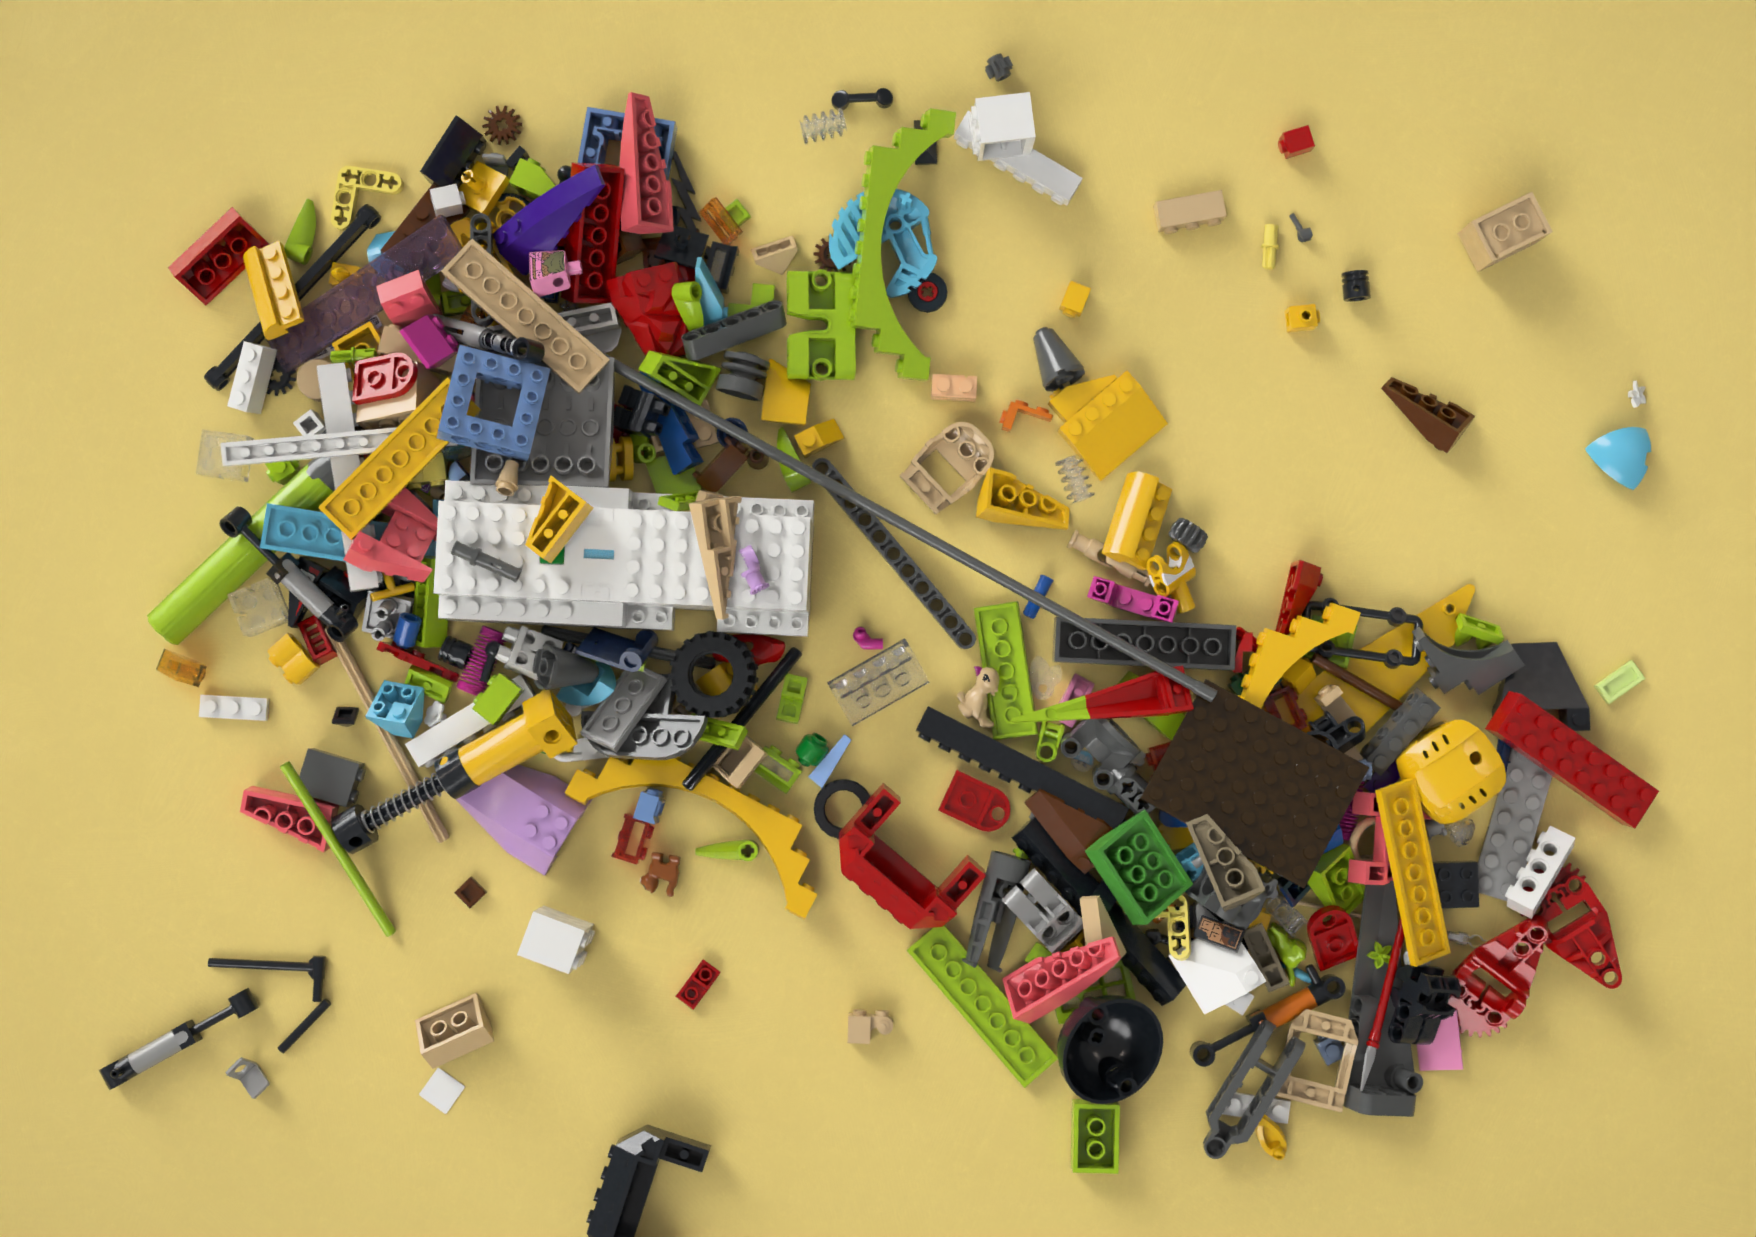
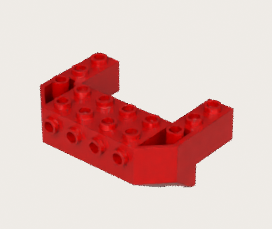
M882 783L839 832L841 872L849 881L856 883L863 893L875 899L882 909L888 910L896 921L904 924L909 929L942 927L957 915L956 909L986 877L985 869L967 855L939 887L934 885L874 834L901 804L900 796L885 783Z

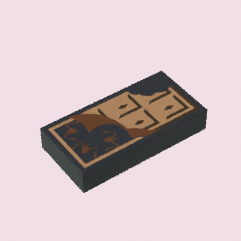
M1201 915L1194 937L1238 953L1245 930Z

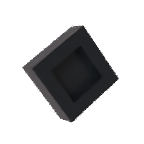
M519 146L505 163L514 172L519 159L522 158L527 161L530 156L526 150Z

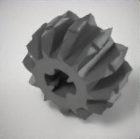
M1179 518L1173 523L1168 533L1173 541L1183 544L1188 551L1193 553L1199 552L1206 544L1208 538L1204 530L1184 518Z

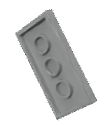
M647 668L644 669V672L624 670L616 681L615 690L600 703L580 731L581 735L617 753L663 688L667 679Z

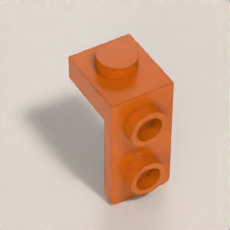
M1016 400L1015 402H1010L1008 411L1003 410L999 423L1003 424L1001 430L1010 432L1017 412L1051 422L1053 415L1049 414L1048 409L1042 407L1033 409L1028 407V403Z

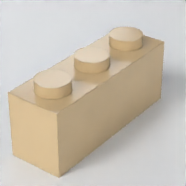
M1222 190L1157 201L1153 206L1158 232H1164L1165 234L1176 233L1181 228L1195 230L1200 227L1199 225L1208 224L1209 227L1217 226L1227 216Z

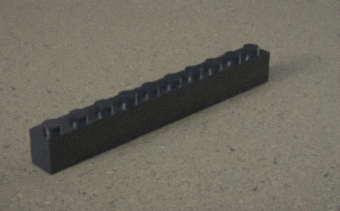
M929 706L916 729L920 739L928 743L933 740L939 743L938 748L948 753L953 750L959 753L958 758L968 763L971 760L979 763L978 768L987 773H990L992 770L999 774V779L1010 783L1012 780L1019 784V789L1029 794L1031 790L1037 792L1039 789H1042L1064 800L1066 805L1076 810L1080 808L1085 811L1084 814L1094 819L1098 817L1104 820L1113 829L1122 824L1129 810L1128 807Z
M1033 817L1011 838L1015 841L1018 848L1023 850L1031 859L1032 863L1040 869L1047 880L1057 888L1062 897L1074 907L1078 915L1082 917L1080 898L1082 896H1091L1099 883L1089 872L1084 874L1062 852L1037 818ZM1115 902L1108 914L1126 950V954L1120 960L1161 1006L1173 1001L1186 986L1185 982L1173 965L1139 927L1131 923L1121 907Z

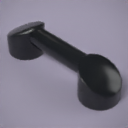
M880 88L876 93L848 94L844 90H839L833 94L831 101L832 106L839 111L845 110L849 103L876 102L880 108H888L893 103V95L886 88Z

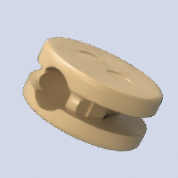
M323 359L307 361L301 366L297 374L299 390L306 397L321 402L317 365L331 364Z

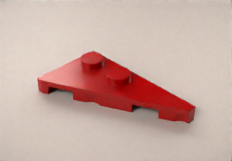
M380 641L376 650L394 654L393 656L424 670L432 671L451 681L457 682L460 676L459 673L425 659L426 654L415 649L409 652L398 647L394 641L392 643Z

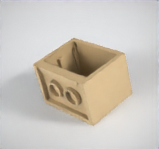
M1530 192L1471 221L1457 234L1476 271L1479 272L1538 243L1553 231L1533 192Z
M414 361L418 368V376L414 386L400 397L357 405L356 423L365 430L398 427L441 384V380L419 361ZM409 369L403 372L402 377L408 374Z

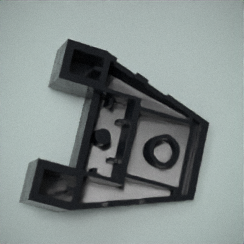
M1557 642L1512 643L1511 646L1525 666L1503 679L1501 684H1499V692L1493 705L1492 717L1507 693L1511 691L1523 694L1542 709H1558L1559 721L1572 730L1589 731V706Z

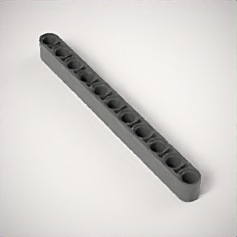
M818 458L813 462L812 468L815 470L819 464H826L829 469L824 475L842 482L844 486L853 490L829 460ZM826 489L960 649L971 648L976 641L974 632L879 519L857 505L852 509L847 508L844 504L846 499ZM863 514L869 515L872 519L871 523L867 526L859 523V517ZM882 531L885 533L886 539L882 543L875 542L873 539L875 532ZM889 549H898L900 557L896 560H891L887 556ZM905 565H910L914 568V574L911 577H905L902 574V568ZM920 582H925L929 590L925 594H919L916 590V585ZM934 599L941 600L943 603L942 610H932L930 607L931 601ZM946 617H955L957 619V626L955 628H948L945 625ZM963 633L969 634L972 638L971 643L967 646L962 645L959 641V637Z

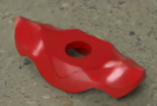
M755 634L732 635L741 642L753 644V649L750 652H753L755 656L753 659L758 666L768 662H777L785 651V642L772 637ZM712 654L717 661L729 663L722 655Z

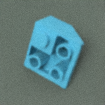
M384 680L365 717L393 735L413 739L423 721L425 690L419 686Z

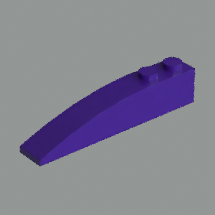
M598 165L585 169L542 194L493 233L499 253L521 274L527 275L530 273L529 252L556 251L558 248L557 244L561 238H566L570 233L568 229L573 222H578L582 217L581 213L585 206H590L604 188L605 183Z

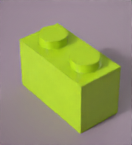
M504 673L494 674L487 683L489 686L484 693L480 692L473 701L475 705L472 709L492 725H498L525 690Z

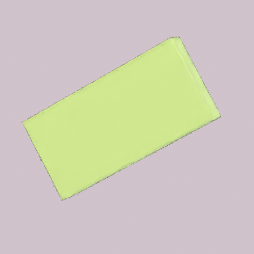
M1630 660L1594 685V687L1606 704H1610L1646 678L1633 660Z

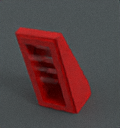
M315 615L298 623L313 662L322 665L338 656L325 632L324 624ZM315 624L317 625L316 628H314V629H312V630H310V631H307V628H309V627H311V626H313V625H315ZM320 632L319 636L311 639V636ZM321 641H324L323 644L319 645L318 647H315L316 644H318Z

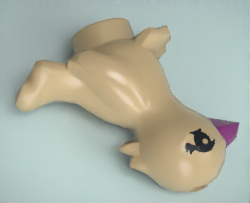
M974 666L976 672L975 686L966 694L964 692L957 694V698L961 702L958 704V708L967 719L973 716L978 719L981 727L992 728L994 723L986 714L987 694L991 693V695L995 696V692H998L999 674L994 668Z

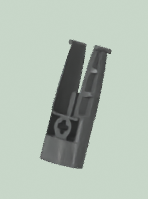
M992 850L986 870V877L984 878L978 898L966 958H962V962L974 968L977 966L992 921L996 923L987 966L999 973L1002 972L999 966L1006 951L1017 916L1001 899L1015 886L1022 892L1024 891L1020 881L1028 874L1031 861Z

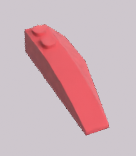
M633 92L628 94L621 139L620 167L625 168L621 206V231L636 234L673 232L672 189L670 180H666L664 169L667 167L665 159H661L659 151L661 146L660 139L654 131L656 122L649 96Z

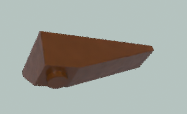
M1039 789L1025 800L1026 806L1076 867L1084 874L1095 867L1085 853V850L1100 837L1113 830L1109 824L1098 817L1094 819L1084 814L1085 811L1080 808L1076 810L1066 805L1064 800L1042 789Z

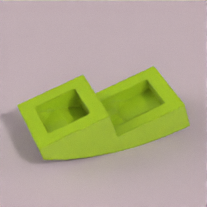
M787 673L776 720L798 724L808 678Z

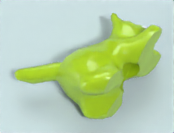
M1272 922L1271 928L1267 929L1266 933L1273 948L1276 949L1283 964L1286 966L1290 986L1294 987L1296 977L1293 969L1301 961L1305 960L1307 953L1306 945L1298 938L1289 939L1288 933L1280 925Z

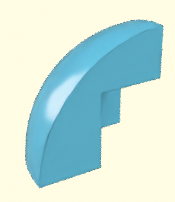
M1627 427L1601 436L1588 445L1585 450L1606 474L1623 486L1634 490L1647 471L1648 466L1645 465L1647 452H1651V442L1646 429Z
M595 661L599 668V674L592 683L562 687L556 697L564 703L576 706L597 704L608 698L615 690L616 679L610 665Z

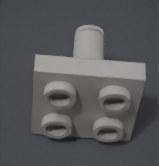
M369 589L361 631L371 633L372 638L376 641H382L384 637L393 639L399 615L401 613L412 614L414 598L397 595L373 602L371 601L370 594L381 590Z

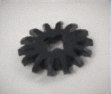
M278 356L275 357L267 394L275 390V396H278L280 389L283 394H286V386L290 389L293 388L289 381H296V378L291 377L292 374L296 373V370H289L293 364L290 362L285 365L286 358L284 357L281 362H279ZM275 370L278 373L282 372L283 374L282 376H280L281 381L277 382L276 380H271V377L274 376L273 371Z

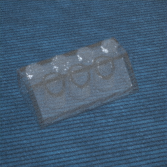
M904 638L827 683L849 722L854 726L928 684L929 680Z

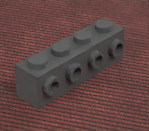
M1416 688L1408 695L1404 703L1393 712L1390 719L1379 728L1375 736L1362 748L1360 755L1367 762H1372V769L1381 776L1441 707L1419 688Z

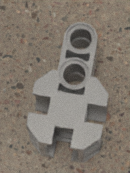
M1034 868L1020 881L1022 886L1029 892L1027 896L1015 886L1001 900L1053 954L1059 952L1083 929V921Z

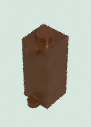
M727 436L724 439L727 445L701 473L695 471L692 474L697 479L696 482L705 490L717 493L749 458L750 451L745 443L737 441L734 437Z

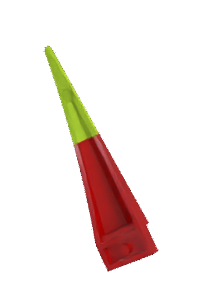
M1183 665L1173 667L1185 674ZM1154 671L1066 702L1014 717L1010 722L1169 716L1171 714L1192 711L1194 707L1188 688Z

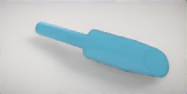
M1280 961L1282 967L1286 969V966ZM1297 967L1293 969L1295 977L1313 984L1308 973Z

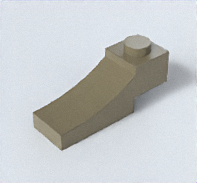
M1262 922L1247 928L1243 938L1253 960L1266 979L1265 985L1268 992L1290 984Z

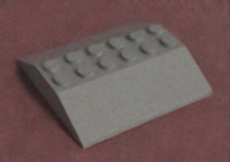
M497 354V355H501V356H505V357H509V358L515 359L513 355H509V354ZM608 357L610 362L580 394L550 369L528 461L472 448L470 484L495 485L505 465V461L513 460L519 464L518 485L548 486L551 475L565 486L609 488L614 429V357ZM541 361L540 363H538V364H535V365L547 367L542 361ZM476 378L475 404L481 409L476 418L512 427L521 390L515 388L510 390L507 389V386L489 382V384L484 383L485 380Z

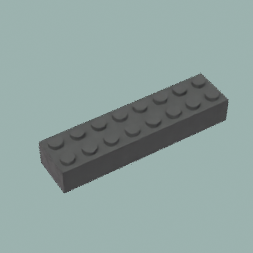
M1059 617L1054 618L1052 662L1148 667ZM1085 618L1171 667L1183 665L1184 669L1235 670L1236 625Z

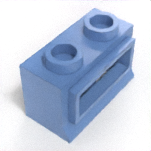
M654 788L642 791L633 818L654 825L659 823L658 816L662 814L666 801L663 799V791Z

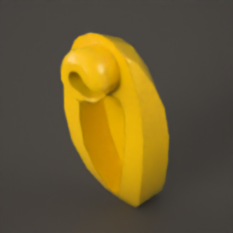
M1264 1114L1255 1129L1257 1139L1267 1154L1276 1160H1282L1285 1158L1287 1151L1285 1135L1282 1129Z

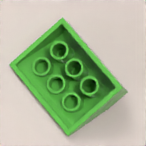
M1146 810L1141 811L1100 837L1085 850V853L1133 925L1149 924L1193 885V882Z

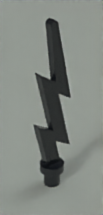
M674 151L673 159L681 182L674 178H671L685 209L677 207L680 209V216L686 228L700 232L692 218L700 222L701 218L688 192L694 195L696 193L677 152Z

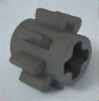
M1000 53L987 60L988 66L985 67V71L989 79L995 77V80L999 82L1011 75L1010 69H1012L1013 64L1009 56L1003 58Z

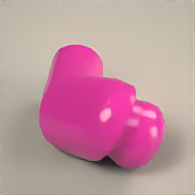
M857 627L854 630L853 638L862 649H883V638L871 639L863 627Z

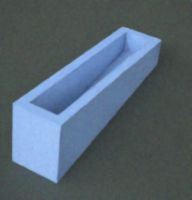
M844 734L808 776L821 788L825 785L851 739Z

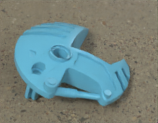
M899 189L895 190L890 201L881 238V244L887 240L890 241L900 263L898 270L886 288L889 298L900 297L910 293L911 290L907 289L908 287L918 288L922 284L918 280H926L937 263V256L933 253L930 237L929 209L917 197ZM864 192L856 195L857 199L854 202L851 198L847 202L848 207L845 210L843 207L839 210L838 214L840 217L838 221L834 219L832 223L834 234L833 237L831 234L829 235V251L831 259L838 270L858 257V254H855L856 241H859L860 232H857L858 219L862 218V210L859 209L861 196H864ZM897 221L902 226L898 230H892L889 227L890 224ZM920 223L923 236H925L928 254L923 252L912 231Z

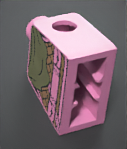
M563 250L529 252L530 283L533 292L538 297L569 289L571 287L570 276L583 274L581 261L568 262L566 252Z

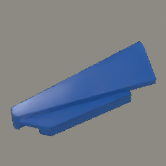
M639 385L641 391L654 394L653 392ZM656 395L671 406L666 417L662 415L658 417L657 422L663 425L661 435L658 437L671 471L674 475H677L704 462L692 444L699 439V436L685 410Z

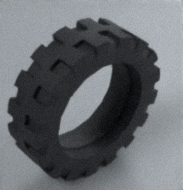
M849 779L835 780L825 785L818 793L814 803L815 820L820 829L827 835L839 839V832L842 828L834 826L828 820L825 814L827 799L837 791L847 790L854 793L860 799L863 806L871 797L862 785Z

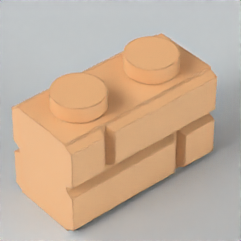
M932 375L931 399L975 402L977 376H967L965 378L964 375Z

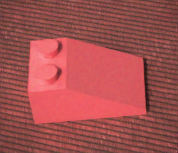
M419 270L376 286L380 303L394 325L405 328L425 315H443Z

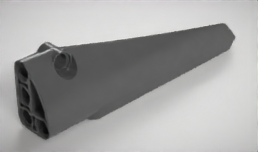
M1393 880L1386 885H1365L1349 1020L1352 1021L1359 1042L1343 1106L1365 1115L1413 1117L1416 1104L1415 1093L1421 1090L1423 1078L1420 1074L1414 1072L1411 1044L1393 1043L1388 1037V1029L1395 1011L1391 996L1381 1030V1039L1378 1042L1380 1047L1376 1050L1375 1059L1364 1089L1360 1091L1364 1057L1368 1047L1366 1042L1369 1040L1368 1037L1373 1027L1389 964L1384 962L1382 967L1376 969L1374 959L1366 955L1371 951H1375L1374 944L1376 941L1381 944L1382 948L1391 945V950L1387 954L1391 956L1398 928L1396 892ZM1401 954L1392 986L1400 991L1403 980L1396 977L1398 969L1402 967Z

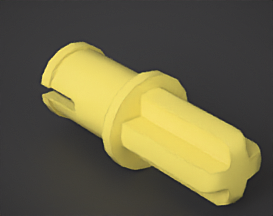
M1267 224L1264 226V244L1261 245L1263 249L1262 267L1272 270L1275 268L1276 250L1279 249L1277 244L1279 226Z

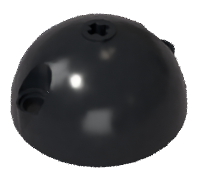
M1102 995L1095 998L1091 996L1084 998L1079 1008L1075 1009L1066 1019L1058 1038L1057 1057L1066 1083L1077 1096L1091 1103H1114L1133 1095L1146 1084L1159 1064L1163 1049L1161 1024L1149 1007L1130 997Z

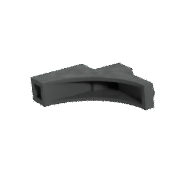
M1420 627L1412 631L1416 638L1413 643L1420 652L1424 650L1427 654L1424 658L1430 665L1427 668L1431 674L1428 678L1435 689L1439 687L1444 694L1464 682L1469 690L1474 688L1477 694L1480 695L1525 666L1508 640L1485 649L1459 650L1434 641Z

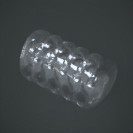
M841 107L838 108L837 115L833 109H830L828 117L824 111H821L820 118L815 113H812L811 120H809L807 115H804L803 122L799 119L805 144H808L809 137L814 142H817V135H820L822 140H825L826 133L832 139L834 138L835 131H837L840 137L843 135V129L847 131Z
M1077 455L1055 462V466H1062L1058 474L1066 475L1061 479V483H1068L1064 487V491H1071L1066 497L1067 500H1074L1071 504L1087 500L1095 495V492L1087 491L1092 487V484H1085L1084 481L1089 478V475L1081 474L1086 470V467H1079V464L1084 460L1083 458H1076Z

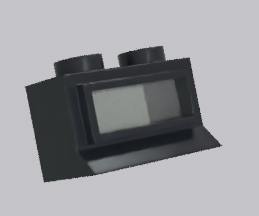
M712 241L711 247L707 246L704 259H707L706 266L720 292L728 294V285L734 273V263L736 256H739L738 246H729Z

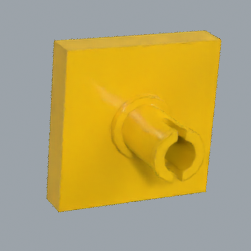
M476 161L471 170L463 172L467 177L461 176L463 183L458 191H463L466 206L488 216L508 186L510 179L491 167Z

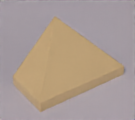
M793 236L751 249L756 265L781 275L784 274L798 251Z

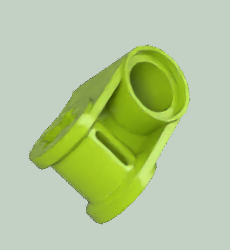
M1047 721L1041 723L1035 749V756L1040 762L1047 763L1055 759L1059 743L1062 740L1065 724L1061 723V725ZM1043 746L1049 747L1052 751L1049 759H1045L1040 755V750Z

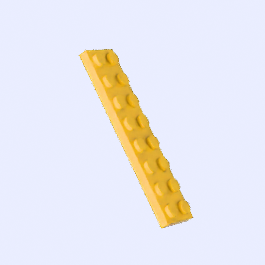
M449 377L318 507L351 540L450 443L437 439L438 428L451 381ZM470 399L467 415L476 417L481 409Z
M1408 778L1377 789L1375 793L1409 962L1411 966L1417 967L1451 952L1416 778Z

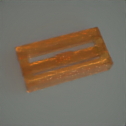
M717 197L712 198L699 211L723 244L730 246L732 241L736 240L737 236L743 233ZM708 210H709V211L713 214V216L716 218V221H715L714 218L710 215V213L708 212ZM720 226L723 227V229L726 231V233L729 235V237H727V235H726V234L724 233V231L720 228Z

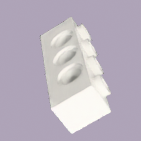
M1552 826L1548 828L1547 832L1542 831L1537 840L1539 844L1537 849L1530 851L1526 859L1528 861L1527 866L1520 868L1516 876L1518 881L1515 886L1510 885L1505 894V897H1507V907L1530 919L1533 918L1575 844V837ZM1552 851L1555 855L1549 856L1546 855L1544 852ZM1534 869H1542L1544 873L1538 874L1534 872ZM1523 887H1531L1534 889V891L1527 892L1523 889Z

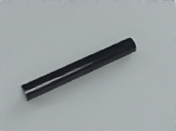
M325 998L278 1046V1050L284 1054L331 1005L330 1001Z

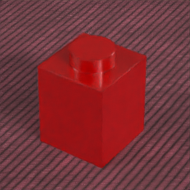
M1309 125L1282 133L1278 141L1280 153H1284L1285 159L1311 152L1315 147Z

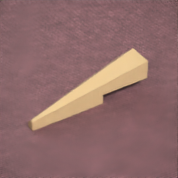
M741 496L706 499L689 503L716 619L723 620L729 617V614L726 613L727 598H731V591L728 588L729 579L733 576L737 545V540H734L735 525L739 524V517L736 516L738 503H741L742 500Z

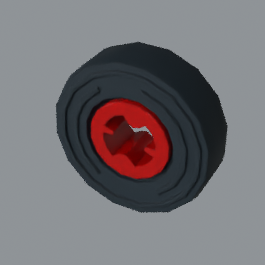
M931 273L926 280H918L922 283L918 288H908L911 290L908 293L910 303L921 312L929 313L938 310L943 306L947 298L946 283L935 273ZM925 288L928 290L929 288H932L933 291L931 292V294H933V296L930 297L927 295L926 297H924L922 295L924 294V291H922V289Z

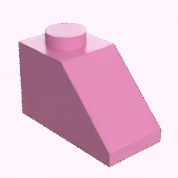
M1075 673L1059 703L1090 694L1094 683ZM1077 720L1060 722L1072 728Z

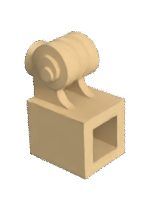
M854 1009L853 1013L848 1014L847 1043L870 1044V1033L874 1028H877L879 1033L883 1035L889 1034L893 1029V1020L889 1017V1011L876 1010V1014L867 1013V1010Z

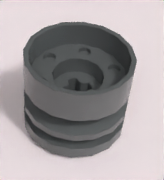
M726 351L724 358L730 362H723L721 366L730 371V374H719L716 390L742 399L761 401L764 385L757 382L756 378H767V373L761 370H769L770 363L750 353Z

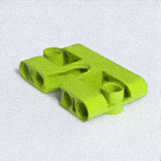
M823 269L817 271H787V315L805 320H820L825 322L827 327L825 330H809L789 335V338H787L788 379H815L817 381L855 380V328L850 327L851 322L848 321L849 308H852L853 299H850V291L852 285L855 286V277H853L852 272H828ZM823 277L826 280V285L819 286L815 282V278ZM819 364L824 365L827 373L824 375L817 373L816 366Z

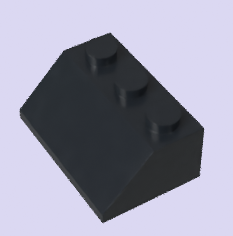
M456 115L420 170L421 174L429 183L434 184L438 188L457 184L459 189L462 184L461 176H465L463 172L471 170L477 155H481L484 152L486 139L481 133Z

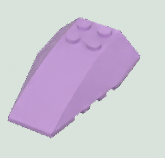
M521 765L505 771L483 783L477 789L456 799L507 853L544 876L557 858L556 854L577 820L582 817L592 799L588 800L585 806L571 799L564 793L569 784L554 775Z

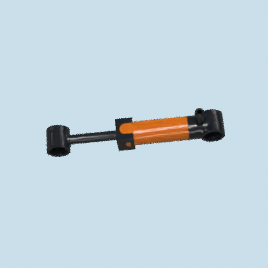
M1309 964L1305 969L1313 984L1263 1010L1258 1009L1245 1016L1249 1025L1212 1044L1205 1041L1195 1042L1190 1048V1056L1199 1066H1210L1215 1060V1052L1253 1032L1255 1033L1263 1020H1268L1278 1028L1297 1018L1305 1009L1313 1010L1332 999L1342 997L1346 989L1345 983L1333 974L1324 975L1320 979L1314 965ZM1331 981H1336V990L1329 992L1327 989L1328 984ZM1203 1048L1207 1049L1208 1055L1204 1059H1199L1197 1057L1198 1051Z

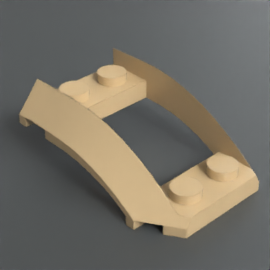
M1305 1009L1290 1024L1286 1045L1292 1037L1299 1039L1301 1031L1345 1042L1335 1086L1332 1087L1293 1077L1290 1073L1276 1096L1342 1113L1359 1042L1354 1026L1349 1019Z

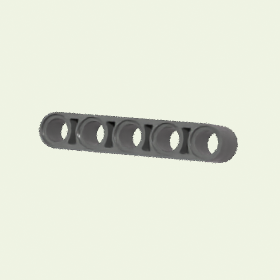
M476 214L470 221V240L473 239L479 245L484 244L488 246L486 251L493 256V228L491 221L485 214ZM479 223L487 224L484 230L476 229ZM471 300V313L475 323L483 327L491 325L494 319L489 315L483 319L478 318L477 314L483 309Z
M778 300L769 301L685 333L681 338L686 358L692 361L699 360L783 328L787 324L783 304Z

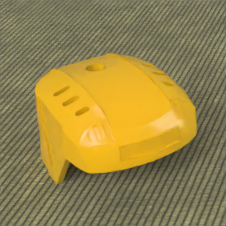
M1464 720L1441 721L1421 730L1396 759L1401 780L1416 778L1422 811L1440 824H1450L1468 817L1469 814L1498 794L1506 783L1505 766L1499 753L1478 727ZM1442 735H1445L1446 739L1449 742L1448 744L1445 743L1444 739L1442 738ZM1432 742L1436 744L1438 751H1435ZM1423 751H1425V752L1427 753V755H1428V758H1427V759H1426L1425 756L1423 755Z

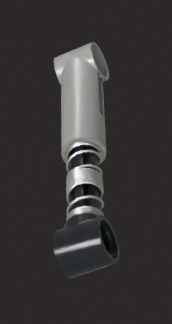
M433 314L434 317L438 316L445 325L443 329L448 335L451 334L460 344L481 350L493 349L497 352L513 355L517 360L532 364L540 363L545 355L544 346L539 341L524 337L514 339L508 335L494 333L492 329ZM458 329L462 330L461 334L457 333Z

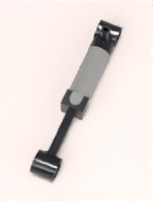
M237 506L220 520V527L226 535L235 538L242 534L273 564L266 574L277 585L281 582L326 626L328 635L334 641L343 642L358 628L357 619L348 612L349 606L342 604L338 607L297 567L300 562L287 552L279 559L271 550L260 548L261 540L248 528L252 524V517L246 509Z
M249 988L228 999L230 1006L195 1025L193 1020H189L100 1069L99 1072L108 1089L111 1090L202 1040L200 1032L225 1018L236 1014L239 1019L258 1009L259 1006Z

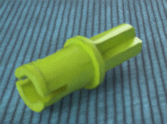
M352 347L351 350L331 351L330 360L331 363L352 362L355 365V361L377 357L376 348L355 349V347Z

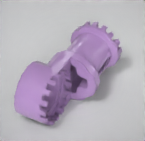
M749 545L739 550L740 554H743L741 556L745 557L743 560L746 561L745 564H747L746 566L749 569L743 572L741 576L746 579L751 589L750 594L754 595L758 591L761 592V590L768 588L770 585L764 581L760 573V562L752 546Z

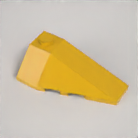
M994 468L988 469L978 495L976 518L996 523L1068 529L1069 507L1049 495H1042L1034 490V486L1029 483L1027 485L1016 479L1017 476L1010 472Z

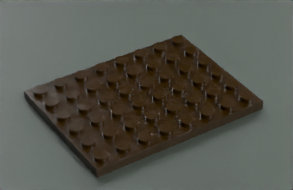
M1205 679L1204 683L1217 690L1215 698L1212 702H1209L1198 695L1193 701L1194 709L1187 712L1140 799L1185 824L1208 814L1245 857L1304 889L1369 767Z

